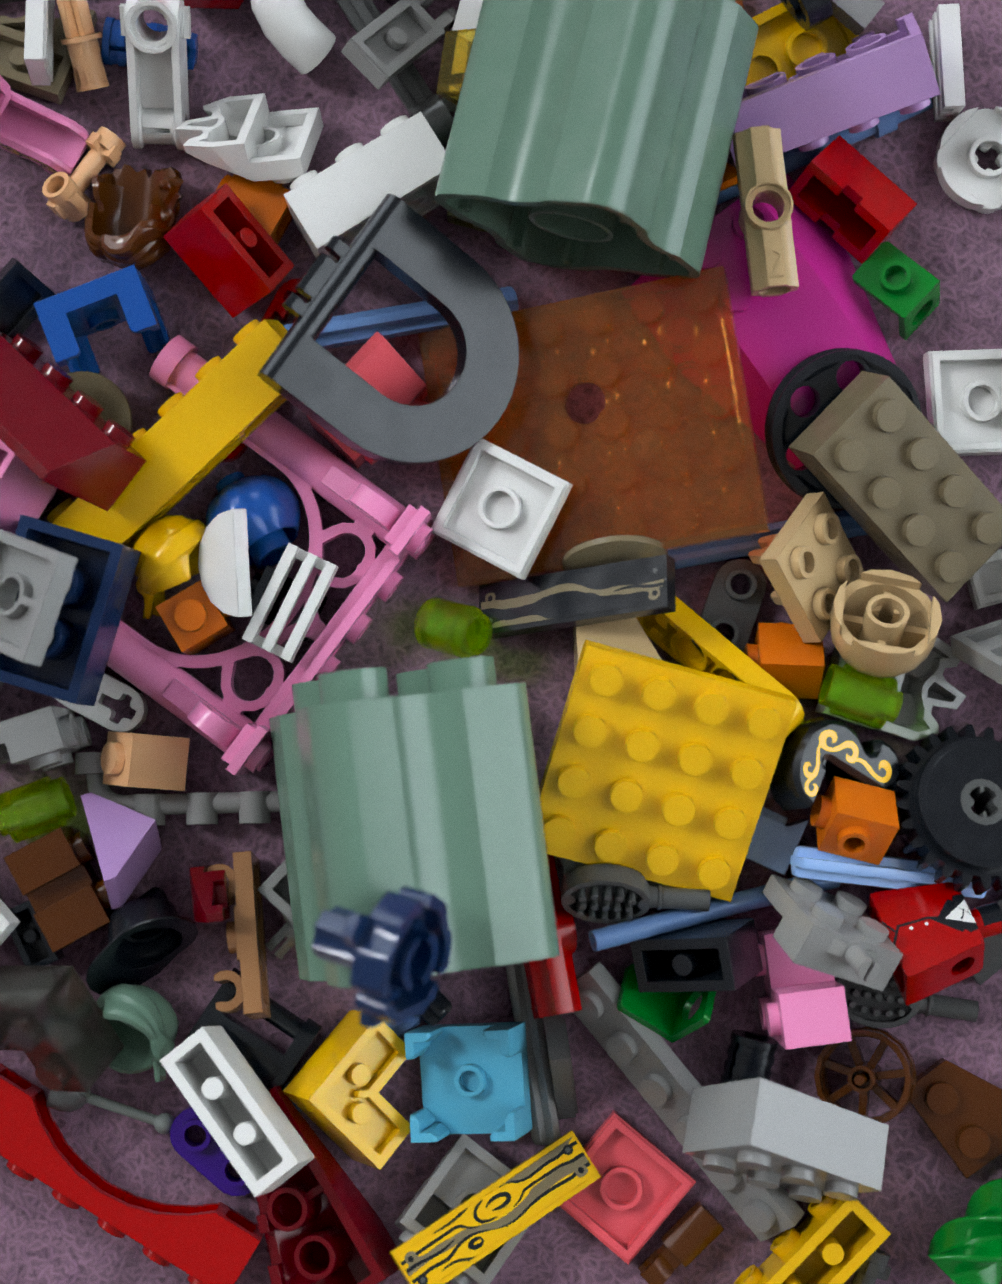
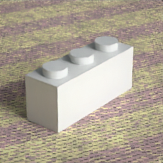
M222 1025L202 1026L160 1060L167 1073L254 1197L274 1191L315 1158Z

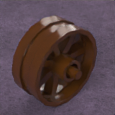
M872 1027L850 1029L852 1041L847 1042L856 1066L852 1067L830 1059L836 1048L843 1042L826 1044L817 1058L814 1073L817 1095L822 1101L844 1108L837 1100L854 1090L859 1093L858 1114L868 1117L870 1090H872L891 1110L882 1115L868 1118L886 1123L903 1112L914 1095L917 1080L914 1059L904 1043L888 1031ZM856 1037H870L880 1040L869 1061L864 1060ZM888 1046L896 1053L903 1068L882 1070L878 1065ZM827 1068L848 1076V1083L834 1093L829 1088ZM905 1077L904 1090L899 1101L880 1084L883 1079Z

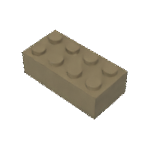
M861 371L789 446V449L900 571L913 576L922 583L920 590L932 597L934 595L935 598L948 602L1002 546L1001 503L890 376Z

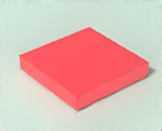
M613 1110L583 1147L601 1177L565 1201L560 1207L629 1265L694 1186L696 1180Z

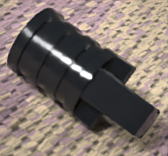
M732 1030L730 1036L731 1043L728 1045V1055L724 1062V1072L721 1075L720 1084L760 1077L770 1081L771 1067L774 1065V1055L779 1043L775 1039L745 1030Z

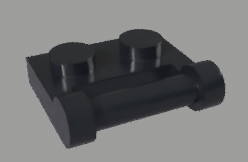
M234 967L232 971L241 976L240 971ZM234 983L222 984L186 1039L202 1026L222 1025L266 1089L269 1091L276 1086L281 1088L322 1026L310 1018L305 1022L270 998L271 1018L263 1019L294 1039L287 1051L284 1052L230 1014L216 1010L215 1003L230 1001L236 994Z

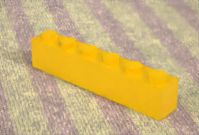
M254 319L246 324L233 338L237 345L223 359L220 356H215L205 363L195 374V378L199 382L187 394L184 395L182 392H178L169 398L157 411L161 418L148 431L145 428H141L132 434L135 440L131 446L147 461L108 511L80 498H77L75 501L69 498L54 508L46 519L51 524L131 548L143 529L153 521L163 518L287 400L258 376L259 370L288 332L278 320L264 319L261 323Z

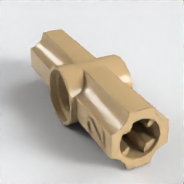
M769 125L750 127L733 135L741 206L738 222L741 231L744 233L751 296H781L797 291L799 288L791 223L794 202L791 193L787 189L780 128H772ZM761 202L768 203L777 210L779 217L772 222L762 221L754 214L752 206Z

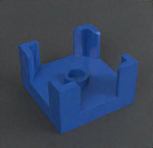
M134 264L33 303L55 362L60 367L68 365L70 373L88 371L99 374L100 369L87 336L112 328L124 321L128 322L129 328L133 333L142 334L149 353L154 354L162 351L171 340L153 291Z

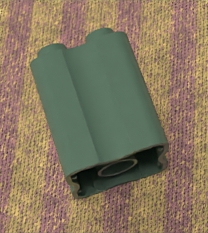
M483 0L434 200L458 218L490 233L494 237L495 243L524 261L557 269L580 271L616 270L652 277L698 278L705 257L758 35V24L740 4L735 3L736 0Z
M478 656L427 664V669L396 674L398 696L389 695L386 667L359 668L318 675V680L293 684L292 693L295 713L269 718L299 979L305 981H327L328 986L353 988L350 985L352 969L319 959L314 954L311 948L315 935L314 926L324 910H332L335 906L370 916L374 907L388 891L399 893L403 886L437 895L447 906V921L449 930L452 933L449 964L443 974L535 961L560 955L526 683L497 685L494 656ZM433 972L431 976L439 975V974Z

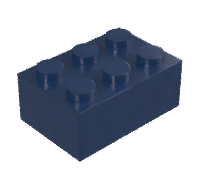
M21 515L15 532L16 535L74 556L78 560L72 575L70 589L65 595L54 627L53 639L47 647L41 667L23 663L0 652V681L73 704L94 706L141 552L119 543ZM20 589L17 593L15 604L18 600Z

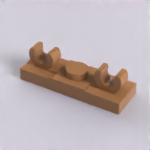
M252 851L232 853L233 869L225 864H214L207 868V872L225 870L226 878L229 880V906L236 901V906H233L234 921L227 922L226 938L229 953L237 954L241 974L240 976L230 970H223L214 974V981L216 983L225 984L231 982L236 987L234 998L227 1002L215 1003L216 1010L232 1014L243 1008V1014L252 1020L271 1018L262 894L257 890L261 886L260 863Z

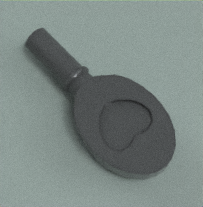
M589 864L569 871L561 881V904L564 909L574 917L594 923L631 921L645 914L649 908L709 911L710 890L663 887L662 885H658V887L650 886L649 881L640 872L621 865Z
M893 975L883 992L839 977L835 978V981L844 985L848 1017L864 1026L872 1028L898 1027L907 1023L916 1014H924L926 1017L933 1015L976 1022L978 1018L979 1003L975 1000L932 994L913 1004L905 1005Z

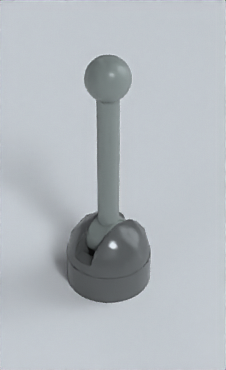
M62 1065L58 1070L46 1102V1107L61 1112H73L89 1103L153 1125L160 1134H169L172 1123L175 1120L169 1113L155 1115L93 1094L90 1091L85 1075Z

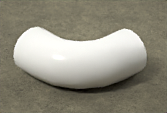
M250 0L252 11L264 35L283 58L301 74H307L312 71L333 47L336 40L335 34L312 13L304 0Z

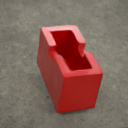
M840 135L808 164L789 189L794 204L815 223L821 219L833 229L835 233L832 235V238L861 264L891 236L917 205L914 200Z

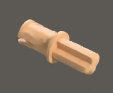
M56 0L65 38L60 41L61 45H66L77 92L110 86L98 38H102L101 32H95L88 1Z

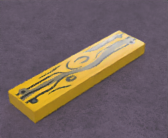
M572 1130L568 1131L389 1253L408 1284H446L598 1180L601 1176Z

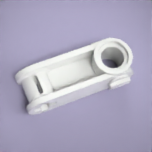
M126 0V3H120L119 10L121 36H125L132 145L134 149H143L145 144L176 145L177 150L185 151L175 129L185 120H190L187 39L191 38L190 6H185L184 0ZM154 10L161 13L167 21V31L157 32L149 28L144 20V11Z

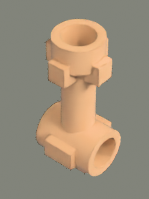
M101 126L97 132L92 131L85 142L88 145L87 149L89 151L70 176L65 172H56L49 176L43 184L42 192L48 199L46 205L58 217L64 220L77 222L87 216L88 202H91V199L84 192L92 183V177L98 175L105 164L114 168L121 159V152L126 145L121 138L106 127Z

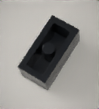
M29 900L10 909L20 921L19 925L11 933V936L28 974L65 957L62 950L52 952L33 916L35 911Z

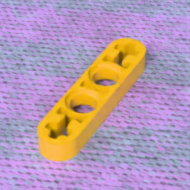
M676 597V612L636 617L646 635L682 666L735 680L732 676L733 674L740 682L794 696L787 688L678 597ZM693 641L699 646L701 651L694 645ZM796 697L795 699L798 703L787 736L804 721V710Z

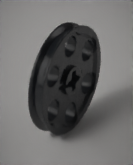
M852 348L825 350L807 357L798 363L777 386L769 403L765 420V444L768 457L782 482L803 498L807 493L824 492L831 507L837 509L844 508L805 465L799 468H791L787 463L786 453L789 446L843 391L836 379L839 367L846 361L853 360L858 365L860 372L867 371L890 376L922 413L917 393L910 380L900 368L880 355ZM809 386L814 393L815 403L807 414L797 416L791 408V397L798 388Z

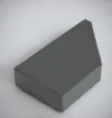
M562 1015L543 1017L558 1120L574 1118L576 1113H578L565 1018H562Z

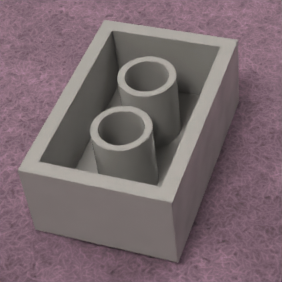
M760 1077L693 1088L682 1153L702 1159L703 1168L712 1172L734 1174L737 1171L747 1175L746 1182L750 1185L767 1189H777L779 1186L789 1189V1198L800 1202L821 1203L822 1196L825 1195L834 1199L855 1201L857 1200L858 1193L877 1192L882 1189L889 1125Z

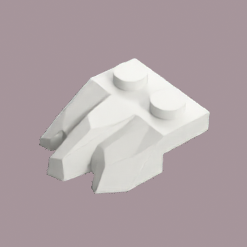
M265 93L226 97L204 105L203 110L207 113L208 117L185 120L175 129L187 154L253 182L272 180L278 184L293 182L301 175L307 173L323 129V121L319 107L270 112Z

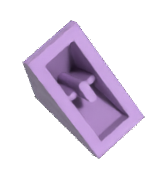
M92 792L83 794L81 799L112 910L120 908L127 901L162 850L156 820Z

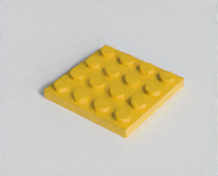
M585 639L539 787L547 854L587 865L615 864L629 867L640 872L648 881L675 888L710 890L711 897L731 902L798 703L797 700L791 695Z

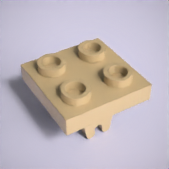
M817 492L807 493L779 533L761 537L758 540L761 549H755L748 553L753 564L762 565L775 589L770 594L773 602L776 605L784 606L803 643L822 642L830 630V613L839 587L845 581H847L848 585L852 581L859 580L861 572H864L862 563L851 546L840 520L833 511L825 493Z

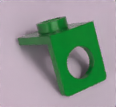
M888 241L883 242L853 274V282L898 316L899 336L904 340H907L940 304V280Z
M634 964L626 967L617 1009L674 1043L709 1023L716 991L639 993ZM702 996L698 1010L688 1019L692 1005Z

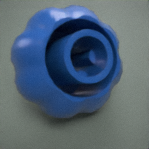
M234 472L225 476L216 485L218 494L208 504L205 516L206 526L219 513L231 509L246 508L249 565H256L258 569H265L267 565L274 566L278 564L288 543L292 544L300 531L301 509L295 493L287 483L279 478L268 475L245 477L242 472Z

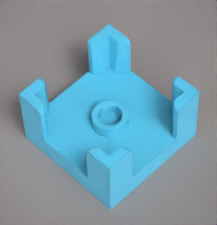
M525 1021L423 1025L404 1033L406 1059L412 1060L420 1056L423 1108L410 1115L411 1143L438 1142L450 1134H491L490 1141H516L533 1129Z

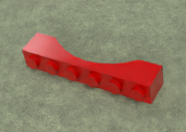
M0 1063V1156L8 1160L6 1166L11 1172L28 1181H34L37 1178L53 1188L51 1194L57 1201L76 1210L80 1206L99 1217L97 1224L107 1233L118 1238H124L127 1235L144 1246L142 1252L153 1262L164 1267H169L170 1264H173L189 1274L187 1280L190 1284H235L264 1236V1233L260 1234L257 1224L222 1202L202 1205L165 1204L136 1196L108 1182L85 1164L67 1143L52 1117L49 1107H46L47 1100L43 1089Z

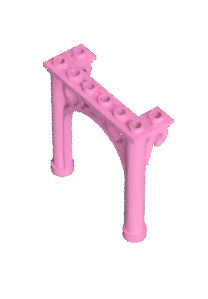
M177 335L159 353L150 369L149 377L165 389H170L175 394L182 392L185 395L199 382L195 378V374L208 361L197 354L198 347L183 336ZM276 411L242 443L281 471L296 488L304 504L308 519V552L324 560L325 544L344 535H353L360 538L365 547V556L362 562L357 565L356 570L351 575L344 578L334 577L330 585L334 589L347 590L352 587L354 589L327 625L321 620L320 614L317 611L305 638L314 640V643L287 679L284 662L279 656L247 641L219 653L207 655L179 654L158 646L122 619L120 620L107 662L108 667L222 750L224 755L221 759L229 764L226 770L234 776L248 774L250 771L254 773L256 770L260 772L273 757L269 718L295 713L292 685L318 680V675L336 672L341 664V661L335 657L347 640L352 644L357 643L373 620L366 615L378 598L384 602L389 600L404 579L398 573L399 569L409 556L418 560L435 537L431 528L434 522L430 511L423 506H420L418 510L410 504L405 507ZM314 492L355 522H342L324 530L321 511ZM374 537H377L386 544L377 558ZM313 568L277 641L279 645L283 646L287 643L296 623H292L305 607L318 576L322 572L321 570ZM273 622L261 631L259 635L266 638ZM253 657H263L272 665L274 671L273 680L259 699L246 701L240 698L234 689L237 662ZM222 667L220 688L224 698L218 696L182 668L210 669ZM264 709L255 722L243 714L244 711L257 712Z

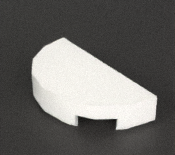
M246 508L231 509L219 513L206 527L199 545L198 568L202 586L212 604L224 614L235 617L252 616Z

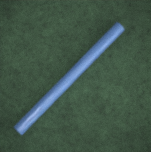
M808 879L820 886L823 891L838 888L841 884L838 882ZM762 885L735 892L731 902L712 898L710 899L709 911L670 909L631 921L590 930L588 933L589 942L593 951L597 952L772 904L762 893L766 886Z

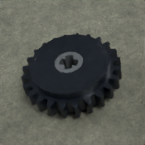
M972 724L964 726L958 731V734L950 726L939 733L938 737L933 733L920 742L921 747L916 745L905 755L908 762H903L899 767L902 780L894 783L891 789L895 791V796L900 798L896 805L898 816H901L902 823L899 824V830L896 835L906 834L909 843L902 849L904 854L916 851L921 857L916 866L919 871L929 866L936 869L934 874L935 883L940 884L949 877H952L953 888L956 892L964 890L970 883H972L975 895H981L989 890L990 887L995 892L1002 891V740L999 742L994 740V731L990 727H987L976 737ZM973 805L977 809L975 812L971 809Z

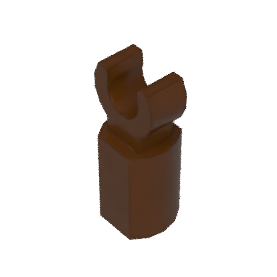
M698 1201L661 1237L664 1244L638 1266V1269L641 1271L640 1275L648 1284H664L681 1263L687 1267L725 1229L708 1209Z

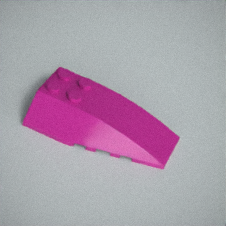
M786 174L787 189L789 190L795 182L789 174ZM739 198L714 216L701 273L698 278L676 279L641 275L622 295L683 377L695 387H699L718 403L717 405L733 418L736 417L765 443V420L771 398L787 373L807 357L829 349L852 348L875 353L895 365L896 363L865 291L853 282V274L856 272L850 255L832 238L833 233L824 221L819 219L815 223L795 204H793L791 223L799 288L797 291L781 296H751L744 233L741 231L738 222L741 210ZM761 202L752 206L754 214L762 221L772 222L779 217L777 210L768 203ZM853 360L843 363L837 371V383L842 390L860 373L858 365ZM809 386L798 388L791 397V408L797 416L807 414L815 403L814 393ZM788 448L786 459L795 468L802 467L804 464Z

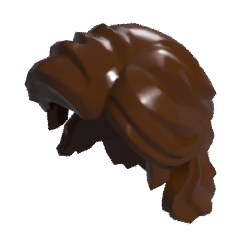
M124 164L122 169L115 168L111 174L94 175L92 177L93 194L96 203L88 202L84 232L87 246L94 256L103 263L112 264L121 269L134 264L139 271L153 264L170 251L171 246L163 236L176 224L180 211V201L184 196L180 192L184 180H182L181 173L174 167L155 170L152 174L151 169H143L137 172L130 165Z

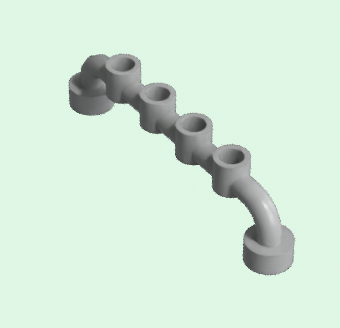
M101 752L75 753V775H86L89 793L92 792L156 820L157 826H165V815L186 814V825L218 824V814L239 813V824L271 823V812H280L278 791L117 794L107 784H103L104 772L100 762Z

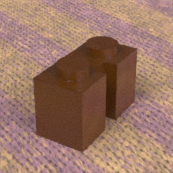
M71 826L60 827L4 857L22 895L28 897L35 911L33 916L53 953L107 926L110 922L111 914L115 910L111 909L104 880L98 879L90 864V861L96 857L89 840L82 831L74 833Z

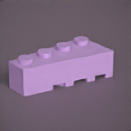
M911 12L896 19L895 23L898 30L887 35L885 33L875 34L871 30L853 38V43L845 49L846 53L836 57L834 52H821L805 59L804 62L795 67L797 73L795 76L787 79L785 72H776L745 86L734 133L744 131L750 127L769 125L772 128H780L783 153L795 148H799L800 152H808L828 143V136L846 129L850 133L863 132L879 124V117L897 110L902 115L911 114L931 104L930 98L941 93L922 32L913 13ZM732 139L730 151L735 163V154Z

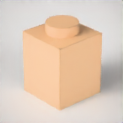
M108 731L107 743L102 749L100 759L101 768L104 772L103 784L185 791L190 738Z

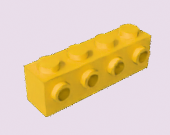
M825 1195L822 1196L821 1203L809 1204L807 1210L810 1214L796 1229L792 1227L775 1238L770 1246V1250L773 1253L759 1267L753 1264L746 1268L738 1276L734 1284H844L891 1233L858 1199L846 1201Z

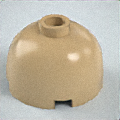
M871 569L861 572L859 580L852 581L848 585L847 581H845L838 589L830 613L832 642L844 662L860 673L880 678H893L908 673L920 665L933 649L942 623L940 603L934 595L931 602L929 597L920 590L922 583L913 576L894 570Z

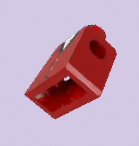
M952 882L878 891L870 894L869 916L890 931L888 938L903 954L893 973V977L905 1005L920 1001L977 974L983 968L984 938L1002 934V911L998 903L991 902L969 909L961 891H954Z

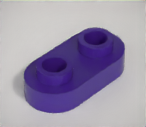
M189 1106L175 1118L170 1130V1139L175 1151L223 1193L231 1196H243L250 1193L251 1191L242 1178H235L229 1173L228 1163L230 1161L193 1108ZM193 1125L202 1127L206 1134L205 1141L202 1143L191 1141L188 1137V1128Z

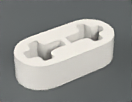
M105 672L94 706L73 704L55 698L65 707L116 732H132L140 728L146 720L148 713L147 701L142 693ZM128 694L132 697L130 707L136 713L132 719L122 718L118 724L114 721L116 712L102 704L106 695L122 701Z

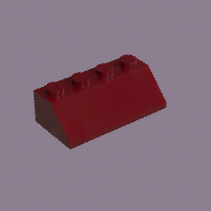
M0 332V440L43 482L108 511L147 461L131 446L135 437L117 422L111 419L105 422L100 417L104 408L83 391L77 390L75 393L69 387L74 380L57 365L50 361L44 364L39 359L44 352L34 342L20 333H17L12 339Z

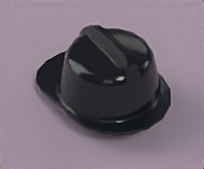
M153 887L137 899L126 902L122 907L112 912L110 922L108 923V945L95 957L87 969L85 980L90 990L102 995L110 987L121 983L129 985L143 984L159 974L181 951L195 941L199 932L198 928L192 920L179 916L175 906L169 901L165 891L161 888Z

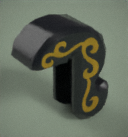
M825 719L804 723L786 737L770 788L773 799L784 811L809 808L815 801L823 777L832 781L833 777L837 776L891 790L894 783L900 778V761L893 748L883 740L861 742L856 732L844 722Z

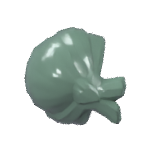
M121 983L110 987L102 993L94 1006L96 1024L108 1043L106 1059L108 1067L126 1074L141 1073L153 1068L155 1082L165 1081L166 1070L160 1060L174 1049L179 1027V1020L171 1003L161 994L145 985Z

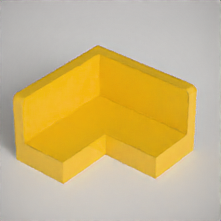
M350 1010L283 1092L351 1159L378 1170L382 1169L410 1133V1123L379 1093L406 1060L405 1043L384 1021L375 1027L369 1028L360 1025V1011Z

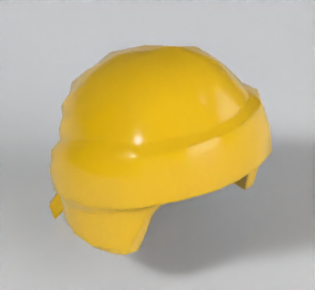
M183 515L165 516L153 521L143 529L134 542L132 548L141 552L135 575L138 577L136 589L144 598L143 618L150 619L152 614L160 616L155 606L165 601V590L187 582L192 576L199 573V545L207 527L199 519L194 520Z

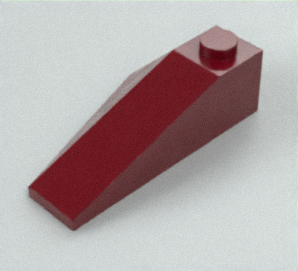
M280 1086L269 1090L271 1096L315 1156L313 1160L274 1191L256 1197L260 1212L256 1216L260 1234H265L272 1264L268 1266L271 1284L380 1283L399 1270L389 1253L396 1248L391 1236L379 1216Z

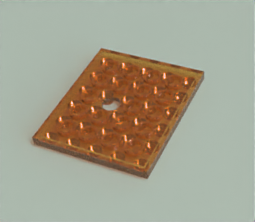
M724 266L701 270L698 278L678 275L511 312L515 321L519 344L517 380L507 408L499 421L483 439L573 484L528 576L563 570L562 559L567 551L583 542L606 536L638 535L650 537L662 542L663 549L672 550L770 532L727 272ZM449 325L441 329L418 334L429 403L439 398L445 392L455 374L457 345ZM580 384H595L604 393L605 408L599 413L597 420L591 423L580 424L573 421L566 409L569 393ZM471 447L457 455L438 461L444 500ZM451 543L458 587L465 588L518 578Z

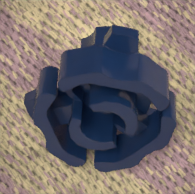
M403 886L399 893L388 891L374 907L370 916L335 906L332 910H324L314 926L315 935L311 948L317 958L352 969L350 985L361 990L358 991L354 1001L355 1008L360 1010V1025L372 1028L383 1023V1021L401 1025L407 1018L411 1016L418 1017L423 1014L436 997L439 986L438 982L429 978L433 972L443 974L446 971L452 944V933L449 930L447 921L448 909L446 904L437 895Z

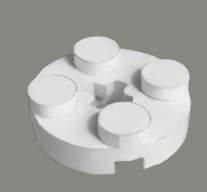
M997 106L994 110L986 108L977 110L979 107L972 108L958 115L940 137L933 161L934 172L938 176L939 184L945 193L962 207L982 214H990L1002 209V107ZM991 148L999 154L995 159L999 169L994 171L990 168L982 169L977 164L979 160L975 154L977 149L984 153L988 152Z

